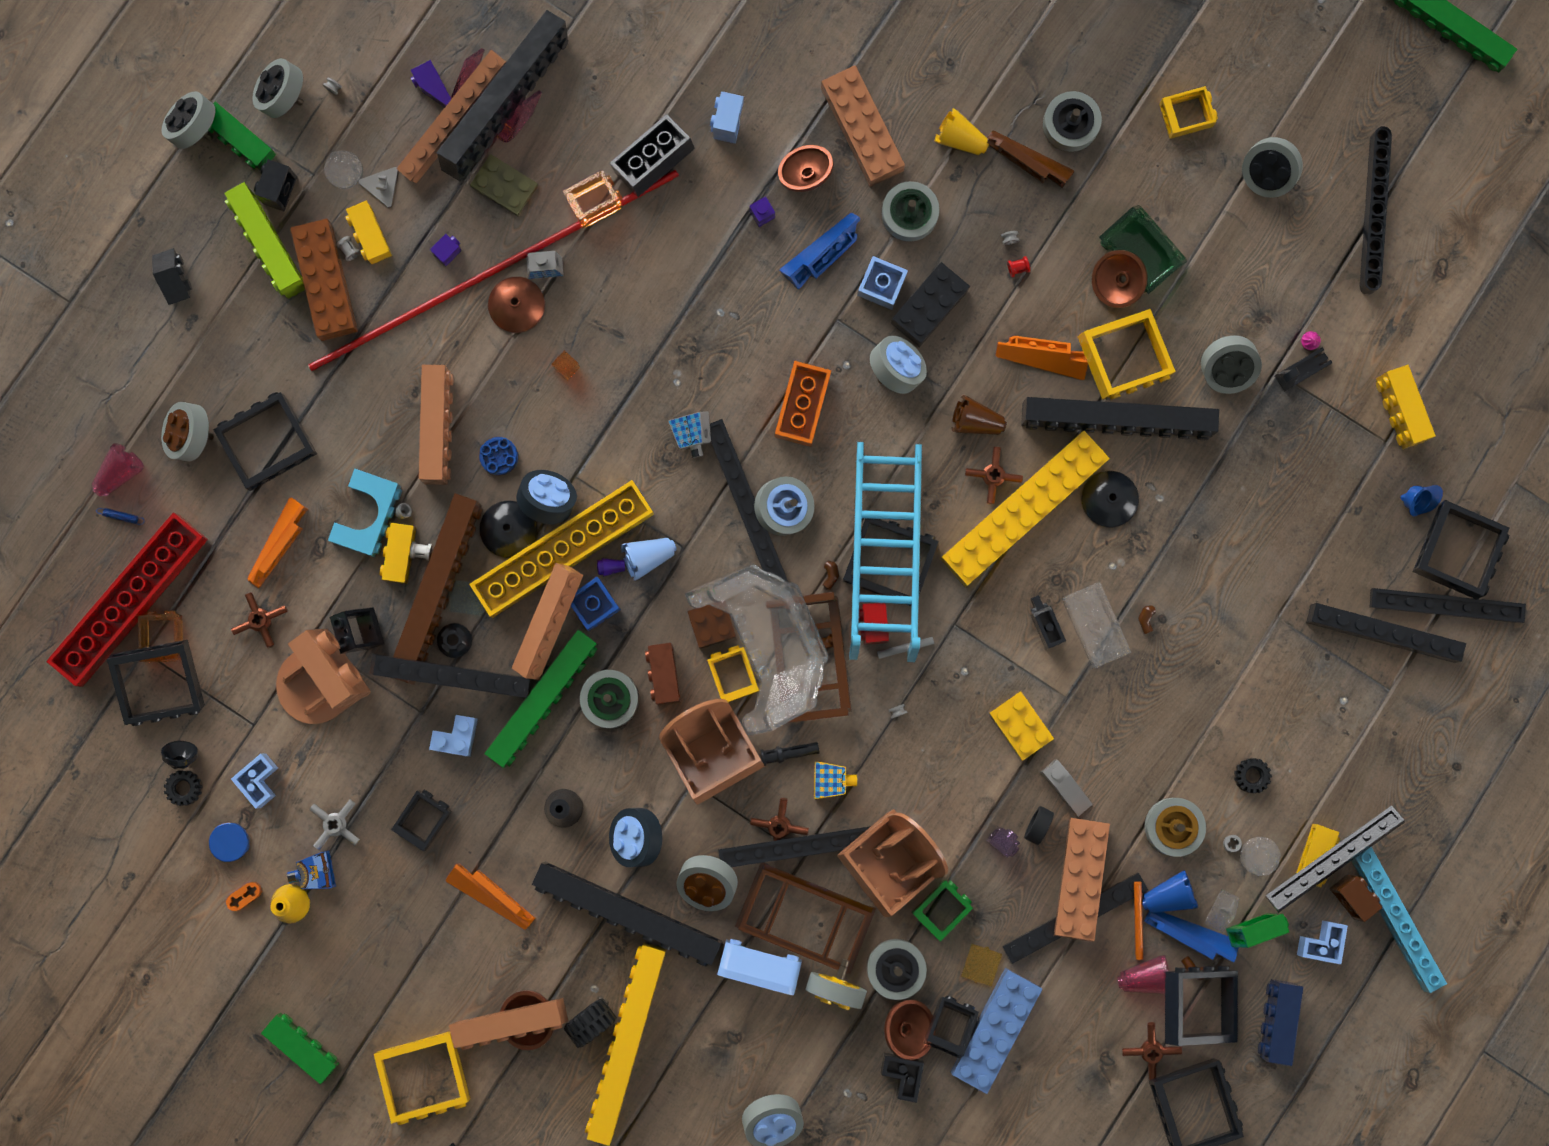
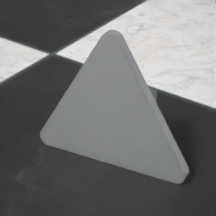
M397 167L359 180L361 186L388 208L392 206L398 175Z

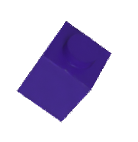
M766 196L749 206V212L758 227L775 219V211Z
M447 234L430 249L432 254L445 267L462 250L459 247L461 243L453 235L449 237Z

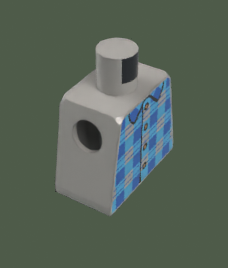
M556 251L528 253L526 259L528 279L564 276L562 256Z
M697 412L668 420L678 447L680 449L690 448L692 458L703 456L701 445L711 441L709 412Z

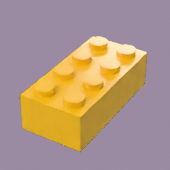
M1409 364L1387 371L1376 378L1377 390L1383 396V406L1389 412L1390 424L1395 428L1397 433L1396 440L1402 449L1423 443L1436 436Z

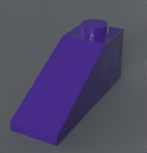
M431 60L411 69L413 74L411 80L415 88L420 87L425 95L445 108L451 101V97Z

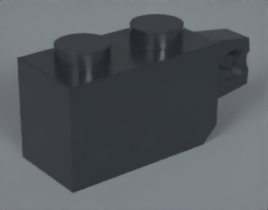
M1039 595L1031 598L1030 600L1034 607L1030 609L1032 613L1031 618L1045 650L1066 642L1051 606H1048L1047 603L1043 604Z

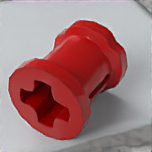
M1026 256L1013 262L1011 260L1007 261L1011 277H1015L1019 273L1031 272Z

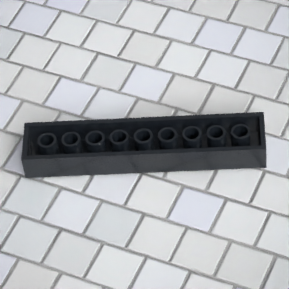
M548 10L545 11L437 151L441 171L459 182L463 177L469 175L473 164L481 159L483 151L491 146L496 134L501 133L506 121L513 117L516 108L524 103L529 91L534 90L538 79L546 74L548 66L556 61L558 53L568 45L569 40L565 20Z
M1026 397L1022 403L1021 426H1026V429L1029 430L1045 427L1047 431H1056V428H1063L1065 432H1075V429H1079L1086 433H1094V431H1102V434L1121 432V435L1131 436L1132 433H1140L1142 437H1151L1152 434H1158L1160 438H1170L1171 435L1178 436V439L1197 437V440H1209L1219 431V409Z
M546 861L541 863L532 883L535 886L534 890L542 894L549 892L553 894L552 898L560 902L569 901L571 902L570 906L575 909L581 910L584 908L589 910L588 914L593 917L599 918L602 916L607 918V923L613 926L620 924L625 927V931L634 935L638 932L643 935V939L653 943L656 940L661 943L660 946L670 951L672 948L679 951L678 954L687 959L690 956L696 958V963L705 967L708 964L712 966L722 943V940Z

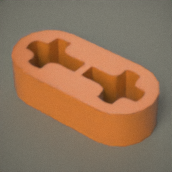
M257 882L245 884L227 898V907L232 911L243 909L261 895V885ZM249 886L251 888L256 887L257 890H255V896L253 894L248 896L245 895L247 892L250 891ZM242 896L243 899L238 902L239 907L237 905L233 906V897L237 899Z

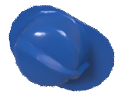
M1416 485L1412 486L1400 498L1404 501V506L1409 509L1410 515L1417 516L1435 509L1441 502L1443 490L1438 485L1428 487Z

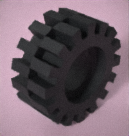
M1256 758L1241 761L1236 766L1237 770L1234 771V774H1236V777H1234V780L1237 781L1236 785L1247 793H1260L1267 789V785L1271 783L1270 778H1272V774H1270L1271 769L1267 767L1268 764ZM1251 768L1257 769L1260 773V779L1256 783H1250L1246 779V773Z
M176 771L169 775L170 778L165 780L167 783L164 784V788H166L164 794H167L168 797L166 798L171 800L172 804L179 806L193 804L194 801L199 799L198 796L202 794L200 791L203 788L200 785L202 781L197 778V774H193L191 771ZM182 780L187 781L190 785L189 793L184 796L178 794L176 790L177 784Z

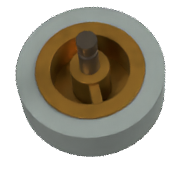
M1166 798L1157 802L1149 810L1145 819V833L1149 843L1157 851L1165 855L1181 857L1191 854L1202 844L1206 834V822L1201 810L1194 803L1182 798Z

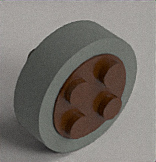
M178 402L170 408L164 419L161 435L162 446L165 454L171 459L193 461L200 456L207 440H213L214 434L209 432L206 411L200 405Z
M699 855L689 858L683 864L676 885L680 896L691 906L704 911H718L726 908L732 902L738 880L734 870L724 861L712 856Z

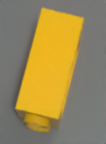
M1206 86L1162 98L1159 106L1170 139L1212 128L1215 125L1218 116L1216 110L1212 108V96L1209 91L1207 92ZM1199 98L1206 122L1179 128L1173 105Z
M737 645L729 648L728 653L721 654L720 651L710 655L711 659L707 661L721 699L731 702L759 692L744 647L740 648ZM741 654L752 685L724 694L714 663Z

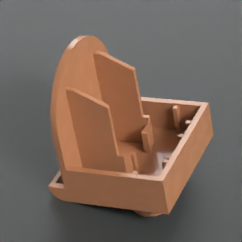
M328 629L306 630L288 643L294 653L283 662L279 669L276 690L282 707L294 719L308 724L330 721L361 698L367 697L371 693L359 671L350 662L346 654H340V645Z
M725 699L709 700L686 710L669 722L659 736L661 744L667 751L697 805L765 767L730 704Z
M894 809L886 813L837 855L884 917L893 916L934 879L942 878L948 873L946 860L932 838L914 820L902 813H897Z

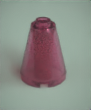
M114 443L109 448L92 482V490L98 496H108L144 469L142 461L133 452L129 454L124 451L126 447Z
M1160 955L1120 972V976L1117 977L1119 988H1123L1124 992L1165 994V971H1169L1166 955Z

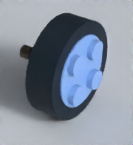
M535 470L526 474L522 479L516 499L522 512L531 519L544 524H558L570 517L577 500V493L571 482L562 475L549 470Z
M626 808L614 817L609 831V844L611 852L618 863L625 867H645L657 859L662 847V829L659 820L650 810L646 808Z

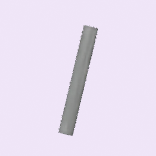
M933 637L920 640V648L934 644ZM910 643L877 651L878 658L881 659L907 652Z

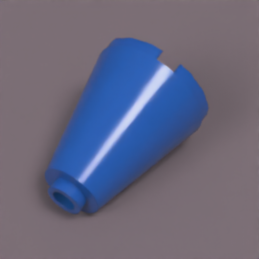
M1185 870L1145 893L1142 899L1144 909H1149L1150 913L1198 908Z

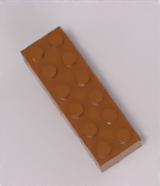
M328 219L291 227L316 336L321 341L358 332L331 222Z

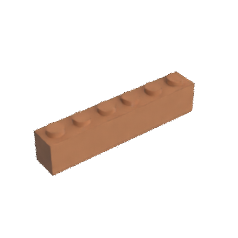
M555 563L514 661L512 669L525 678L540 680L583 578V574L570 566Z
M560 998L457 1021L450 1024L449 1028L454 1048L461 1047L462 1050L472 1048L473 1044L479 1043V1046L490 1044L491 1040L497 1039V1042L506 1041L509 1039L508 1036L515 1035V1038L524 1037L527 1035L526 1032L532 1031L533 1034L545 1032L544 1029L549 1027L551 1031L563 1028L562 1024L568 1022L564 999Z

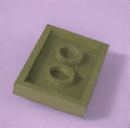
M492 154L489 155L470 184L473 189L516 216L520 215L539 186L538 183Z

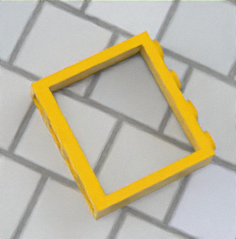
M1151 309L1086 330L1077 336L1102 400L1110 398V400L1117 399L1124 392L1127 395L1134 393L1141 386H1143V389L1151 387L1158 380L1162 383L1171 379L1170 376L1176 372ZM1143 322L1162 371L1112 388L1093 339Z
M450 1031L374 1053L391 1124L397 1122L398 1125L408 1123L409 1119L414 1117L420 1120L428 1117V1113L435 1112L436 1115L447 1112V1108L453 1106L455 1109L465 1107L466 1103L470 1100L458 1049L453 1046ZM446 1042L460 1097L397 1115L383 1060Z

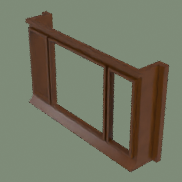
M834 592L767 600L766 608L770 609L782 708V716H779L780 724L849 716L848 712H852L838 597L834 596ZM828 603L830 622L780 627L778 609ZM831 628L838 683L788 689L781 634ZM833 689L839 690L841 708L790 713L788 695Z
M763 862L759 865L735 927L750 935L839 970L841 963L828 958L845 912L849 908L865 915L847 959L850 962L846 974H850L876 908ZM768 875L783 881V885L765 930L762 931L746 924L764 877ZM789 884L841 905L822 955L770 934Z

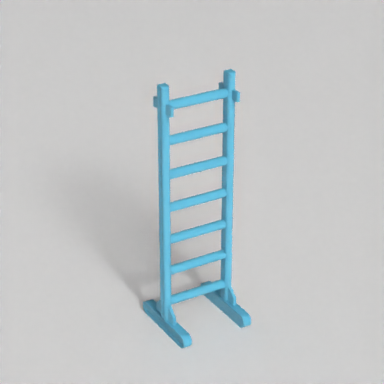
M857 442L852 627L849 660H857L861 641V635H858V631L911 633V642L907 651V662H915L920 650L918 611L922 444H915V458L864 456V442ZM863 463L915 465L914 485L863 483ZM862 491L914 493V513L862 511ZM862 518L913 520V540L861 538ZM861 546L913 548L912 568L860 566ZM860 574L912 576V597L859 594ZM859 602L911 604V625L859 623Z

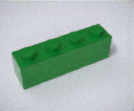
M215 101L213 103L215 106V116L208 131L211 134L213 132L219 135L217 137L218 140L224 145L230 144L233 147L231 150L238 157L243 155L247 159L245 162L251 168L255 169L257 167L261 171L267 159L272 160L274 158L275 152Z
M285 1013L277 1014L261 1034L315 1081L322 1084L340 1064L336 1061L337 1057L329 1051L327 1053L323 1050L322 1044L318 1040H312L308 1037V1032L304 1028L294 1025L292 1023L293 1019Z

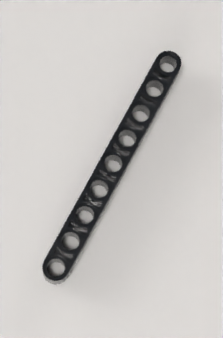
M1385 126L1379 127L1371 135L1369 143L1360 271V290L1366 295L1377 291L1382 284L1392 132ZM1377 134H1381L1384 140H1380ZM1376 152L1381 153L1383 159L1378 158ZM1375 171H1379L1382 174V177H1378L1375 174ZM1374 189L1380 191V196L1374 193ZM1372 207H1376L1379 210V214H1375ZM1371 225L1377 227V233L1372 231ZM1370 244H1374L1377 250L1373 251L1370 248ZM1369 262L1375 265V270L1369 267ZM1367 281L1373 282L1374 288H1370Z

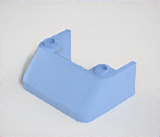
M726 939L717 975L784 994L794 995L802 960L798 956L788 954L787 957H779L746 948L741 945L742 942L739 940Z

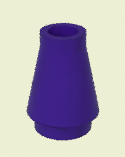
M608 558L597 560L598 575H603V577L625 571L624 560Z

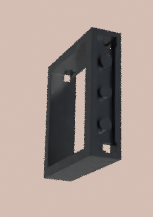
M281 392L270 394L267 400L262 403L260 401L251 405V409L236 413L233 419L229 421L224 420L217 424V428L213 429L243 485L249 491L258 488L317 455L287 398ZM280 403L305 448L248 479L224 433Z
M1444 500L1437 508L1412 572L1478 600L1486 596L1490 586L1488 583L1496 573L1494 567L1503 555L1501 549L1509 539L1508 531L1510 528ZM1448 513L1498 534L1478 587L1428 566Z
M865 518L861 529V538H865L869 524H873L913 539V528H901L899 523L891 520L885 522L881 519ZM926 533L924 536L920 535V542L931 547L919 577V595L939 542L935 540V536ZM854 551L843 578V582L853 585V575L851 573L853 570ZM860 578V588L887 596H909Z
M188 639L114 653L107 658L124 725L138 726L143 724L144 721L149 720L151 723L161 721L165 717L175 719L180 717L181 714L186 713L188 715H195L200 713L205 706ZM180 653L193 704L132 715L119 664Z
M1203 966V970H1200V967H1188V970L1182 967H1175V971H1165V1044L1187 1046L1238 1042V971L1230 970V966H1218V969L1212 966ZM1221 977V1032L1183 1034V979Z
M1213 1058L1148 1080L1169 1146H1182L1163 1084L1208 1068L1211 1069L1230 1131L1187 1146H1220L1244 1137L1242 1132L1243 1123L1238 1119L1236 1113L1238 1108L1230 1095L1232 1089L1229 1082L1225 1079L1224 1073L1226 1071L1219 1060Z

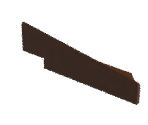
M991 131L987 137V143L990 147L1041 183H1044L1048 178L1063 188L1074 173L1073 169L996 131Z

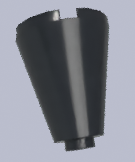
M559 789L552 792L546 799L544 812L551 824L566 828L580 820L583 813V804L581 798L575 792L569 789ZM559 805L563 807V811L561 813L558 810Z

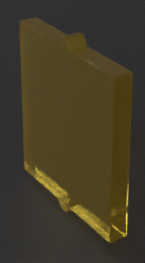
M971 943L961 976L974 980L975 983L979 982L992 987L1002 954L990 950L989 947L984 948Z

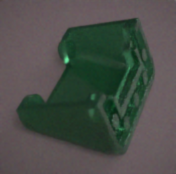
M1140 205L1130 208L1099 236L1102 240L1100 243L1106 250L1129 251L1142 260L1148 276L1145 289L1147 294L1154 291L1188 262L1181 251Z

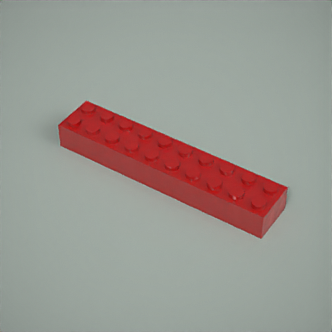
M173 512L46 662L74 686L83 687L201 549L208 538L183 517Z

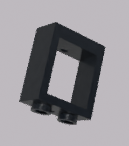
M374 607L343 611L330 616L335 638L340 645V654L369 650L385 644ZM356 618L363 644H355L348 619Z
M425 789L423 791H416L391 829L422 851L428 849L452 812L448 809L450 806L442 800L437 802L432 798L434 795ZM420 798L443 812V815L426 840L403 826Z
M942 997L937 1003L923 1043L961 1058L964 1056L979 1012L974 1010L975 1007L970 1004L964 1003L962 1005L957 1003V1000L953 997ZM943 1006L969 1017L959 1046L933 1035Z

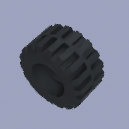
M603 998L598 999L571 1019L564 1026V1031L576 1047L581 1048L609 1028L616 1021L617 1017Z

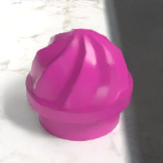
M1313 331L1306 332L1301 338L1302 346L1307 350H1315L1321 342L1320 336Z

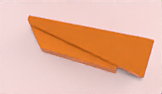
M1012 336L1006 343H997L996 357L1079 380L1085 379L1088 362L1083 351H1071V343Z
M292 497L288 499L247 578L257 588L261 587L303 530L297 524L308 508Z
M458 863L446 878L447 883L524 930L535 920L532 914L480 870L471 874Z

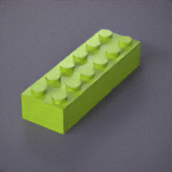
M245 182L225 192L227 206L236 215L234 218L238 225L246 231L243 234L247 241L255 247L253 251L257 258L264 263L262 267L273 280L271 283L275 290L281 296L285 295L288 299L304 291V282L300 272L254 192Z

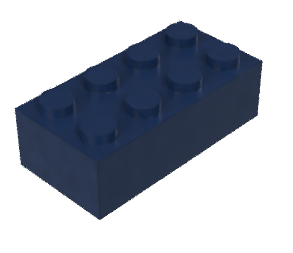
M1273 979L1267 984L1266 995H1268V1001L1264 1004L1263 1008L1265 1022L1261 1024V1034L1263 1036L1262 1042L1258 1044V1054H1260V1058L1267 1062L1288 1066L1293 1065L1303 994L1302 986Z

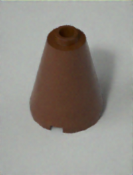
M966 395L961 396L963 401L957 402L952 417V422H955V427H951L953 432L999 435L1005 431L1007 422L1004 416Z

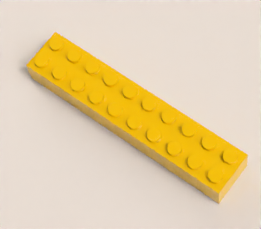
M1085 431L1081 432L945 553L940 560L967 587L1110 458Z
M631 480L469 585L488 615L494 618L547 584L555 563L570 567L577 565L653 516L654 513L633 480Z
M644 942L637 949L635 959L638 962L637 965L632 966L629 976L632 979V983L626 987L624 997L627 1000L626 1003H622L618 1017L622 1018L615 1025L613 1036L616 1039L615 1042L612 1041L610 1043L607 1053L610 1056V1060H606L602 1075H605L604 1080H600L596 1091L599 1098H595L590 1113L594 1115L593 1118H589L585 1133L588 1134L587 1140L610 1146L667 950L660 946Z

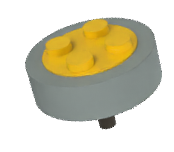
M845 959L841 961L837 977L811 972L805 989L814 994L815 998L820 999L821 1002L830 1005L833 1002L838 1007L849 1010L850 1007L861 1009L867 993L865 989L844 980L850 962Z

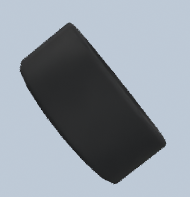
M1039 806L1027 827L1024 839L1039 845L1051 825L1054 812Z

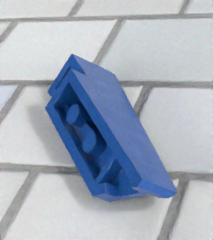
M849 213L780 268V272L797 289H800L810 276L817 279L856 242L858 234L855 230L860 217Z
M1148 912L1144 919V922L1212 960L1216 953L1231 962L1236 960L1239 947H1232L1229 937L1164 912Z

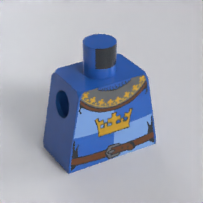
M330 850L296 862L297 870L287 872L288 882H299L301 889L336 887Z

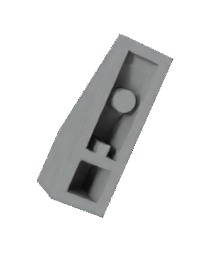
M1058 760L1052 761L1040 772L1078 817L1092 805L1089 798Z

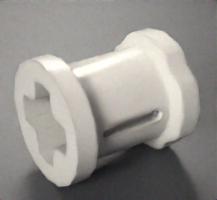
M412 542L410 558H425L429 561L433 545H421Z

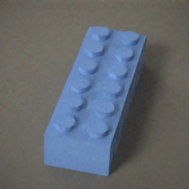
M1005 968L973 1028L964 1056L957 1058L950 1071L951 1074L987 1094L1042 988Z

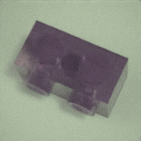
M999 826L986 840L988 844L1006 858L1009 856L1013 857L1019 850L1017 846L1020 844L1017 841L1018 836L1010 829L1005 830Z

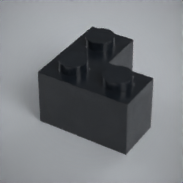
M174 248L152 255L153 276L168 305L190 298V290H192L189 279H185L183 276V259L180 254L176 253Z
M884 1053L881 1075L899 1079L896 1093L897 1099L917 1103L924 1068L923 1060H906L894 1054Z

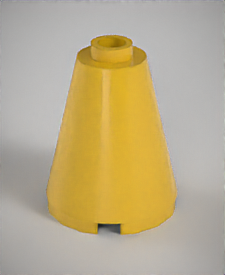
M954 108L944 118L939 127L941 134H936L934 140L938 144L975 155L984 154L989 146L987 143L988 138Z
M287 884L274 892L270 908L274 916L281 922L296 923L308 913L310 899L305 889H301L299 885Z

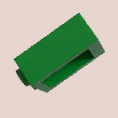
M943 880L911 912L940 942L973 909L970 905L972 901L965 894L961 896L956 891L958 887L951 880L949 882ZM946 888L965 908L941 932L922 911Z
M1266 913L1228 927L1226 931L1232 947L1249 948L1289 933V923L1283 913Z

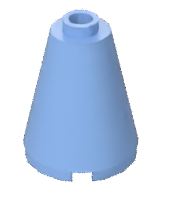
M669 538L630 542L621 545V552L626 553L623 560L630 576L634 577V580L640 579L673 557L674 551H676L674 541L669 540Z

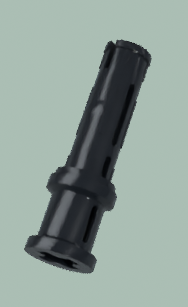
M818 742L788 748L777 746L776 749L766 751L761 749L760 754L762 762L766 766V764L774 762L780 764L784 760L820 754Z

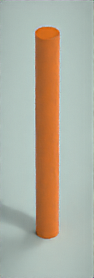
M1137 881L1134 882L1135 955L1137 960H1143L1142 882Z

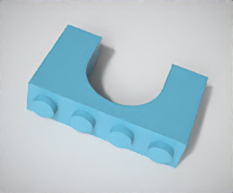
M354 469L348 487L370 495L376 500L378 504L377 519L370 527L363 530H355L334 522L328 541L375 558V555L381 551V539L383 536H386V530L389 527L387 525L388 520L395 513L394 504L396 500L400 499L402 490L398 483Z

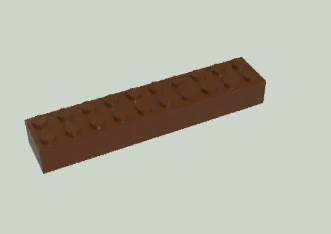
M454 494L393 657L427 661L429 653H427L428 647L433 645L436 637L434 631L436 627L439 628L442 622L440 615L449 603L447 598L449 591L452 592L456 581H454L455 575L461 571L463 565L461 559L463 555L466 556L469 550L467 543L469 538H473L476 527L474 525L476 519L479 520L483 509H481L482 505L476 500ZM397 679L415 685L416 682L410 680Z

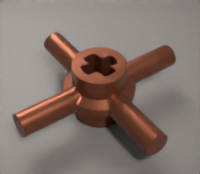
M993 447L992 463L984 470L970 468L965 470V476L983 478V481L989 486L987 504H994L996 487L1000 486L1004 481L1022 483L1023 475L1005 473L1004 469L999 465L1001 447ZM993 471L998 475L995 480L992 479V476H989Z
M250 592L245 595L252 611L248 616V621L231 628L233 635H236L251 628L261 633L267 648L272 647L274 643L268 631L271 619L287 613L288 610L285 605L270 612L259 609L253 593ZM258 616L263 617V619L260 621L261 624L256 623V621L259 620Z
M780 798L778 815L772 817L770 821L751 818L750 822L752 826L768 828L770 834L774 836L773 841L781 840L789 833L808 836L809 828L791 825L789 819L785 817L787 798ZM777 824H781L782 829H778Z
M1154 1022L1147 1023L1148 1040L1141 1045V1048H1122V1056H1141L1143 1060L1148 1062L1149 1080L1157 1078L1156 1063L1162 1059L1163 1055H1182V1047H1163L1160 1042L1156 1041Z

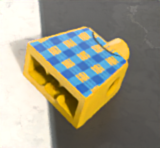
M815 762L814 799L846 794V786H857V775H846V767Z

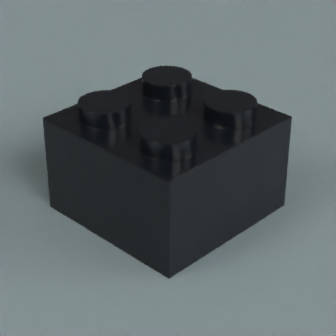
M267 159L266 164H263L261 168V178L254 186V195L263 205L285 212L297 176L289 166Z

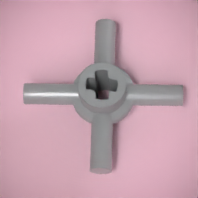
M349 799L339 813H331L329 815L316 804L311 806L309 810L323 820L324 832L313 845L316 849L320 850L330 836L342 835L353 845L359 842L360 839L346 829L345 817L355 806L356 803ZM337 821L336 825H338V828H332L333 824L331 822Z

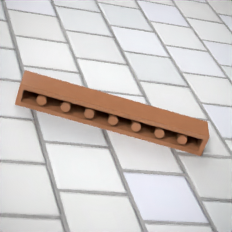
M492 49L396 168L406 178L417 183L437 159V151L506 63L502 57Z

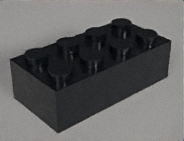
M666 114L614 158L610 165L615 174L639 197L690 154L695 147L691 138Z
M941 262L892 318L891 324L920 348L969 291L970 285Z

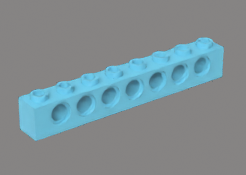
M1370 847L1353 859L1352 863L1359 876L1367 882V889L1371 893L1374 892L1381 900L1379 904L1383 908L1379 912L1422 990L1432 993L1446 985L1447 982L1374 850Z

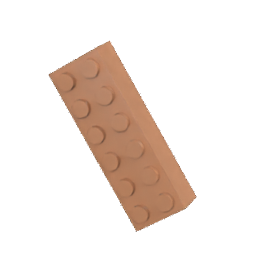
M856 65L822 80L821 90L869 187L903 172L905 164Z
M422 365L419 480L425 485H448V480H451V468H448V461L452 459V451L449 449V442H452V431H449V423L453 421V414L450 412V404H453V393H450V385L453 386L454 377L445 365Z
M1070 818L1054 936L1088 942L1095 941L1110 827L1108 823Z

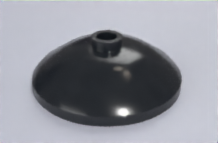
M1103 471L1094 475L1085 484L1081 502L1085 514L1092 522L1102 527L1114 528L1127 523L1135 515L1139 505V494L1133 481L1126 475L1117 471ZM1110 494L1115 495V501L1109 499Z
M501 501L492 505L484 513L480 522V536L486 548L493 554L504 558H511L534 543L537 536V522L524 514L516 501ZM506 524L510 525V529L508 531H504V526Z

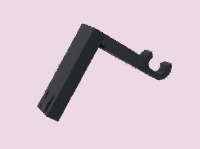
M1323 347L1275 375L1284 392L1332 364V361L1329 360L1323 365H1319L1328 360L1325 353L1316 358L1314 357L1324 351Z

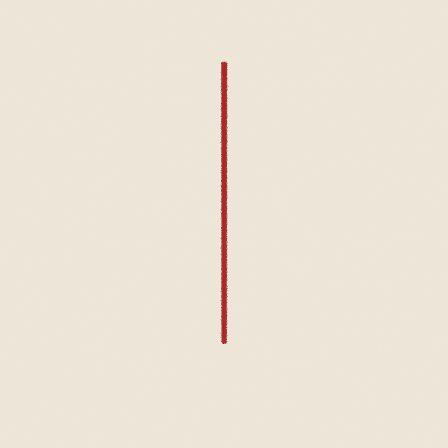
M676 169L661 177L639 197L678 177ZM634 192L624 196L308 365L310 370H316L526 258L528 253L537 252L639 197Z

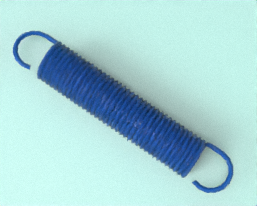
M108 508L103 509L102 516L133 524L138 522V516Z

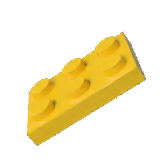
M1021 691L989 713L1022 761L1054 739Z

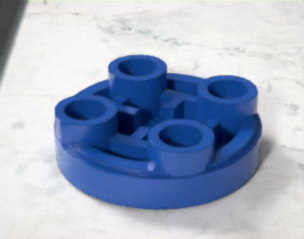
M494 437L481 446L479 458L481 465L487 472L501 476L508 474L515 468L518 462V451L515 445L507 438Z
M221 824L210 835V851L220 861H236L249 850V836L240 824Z

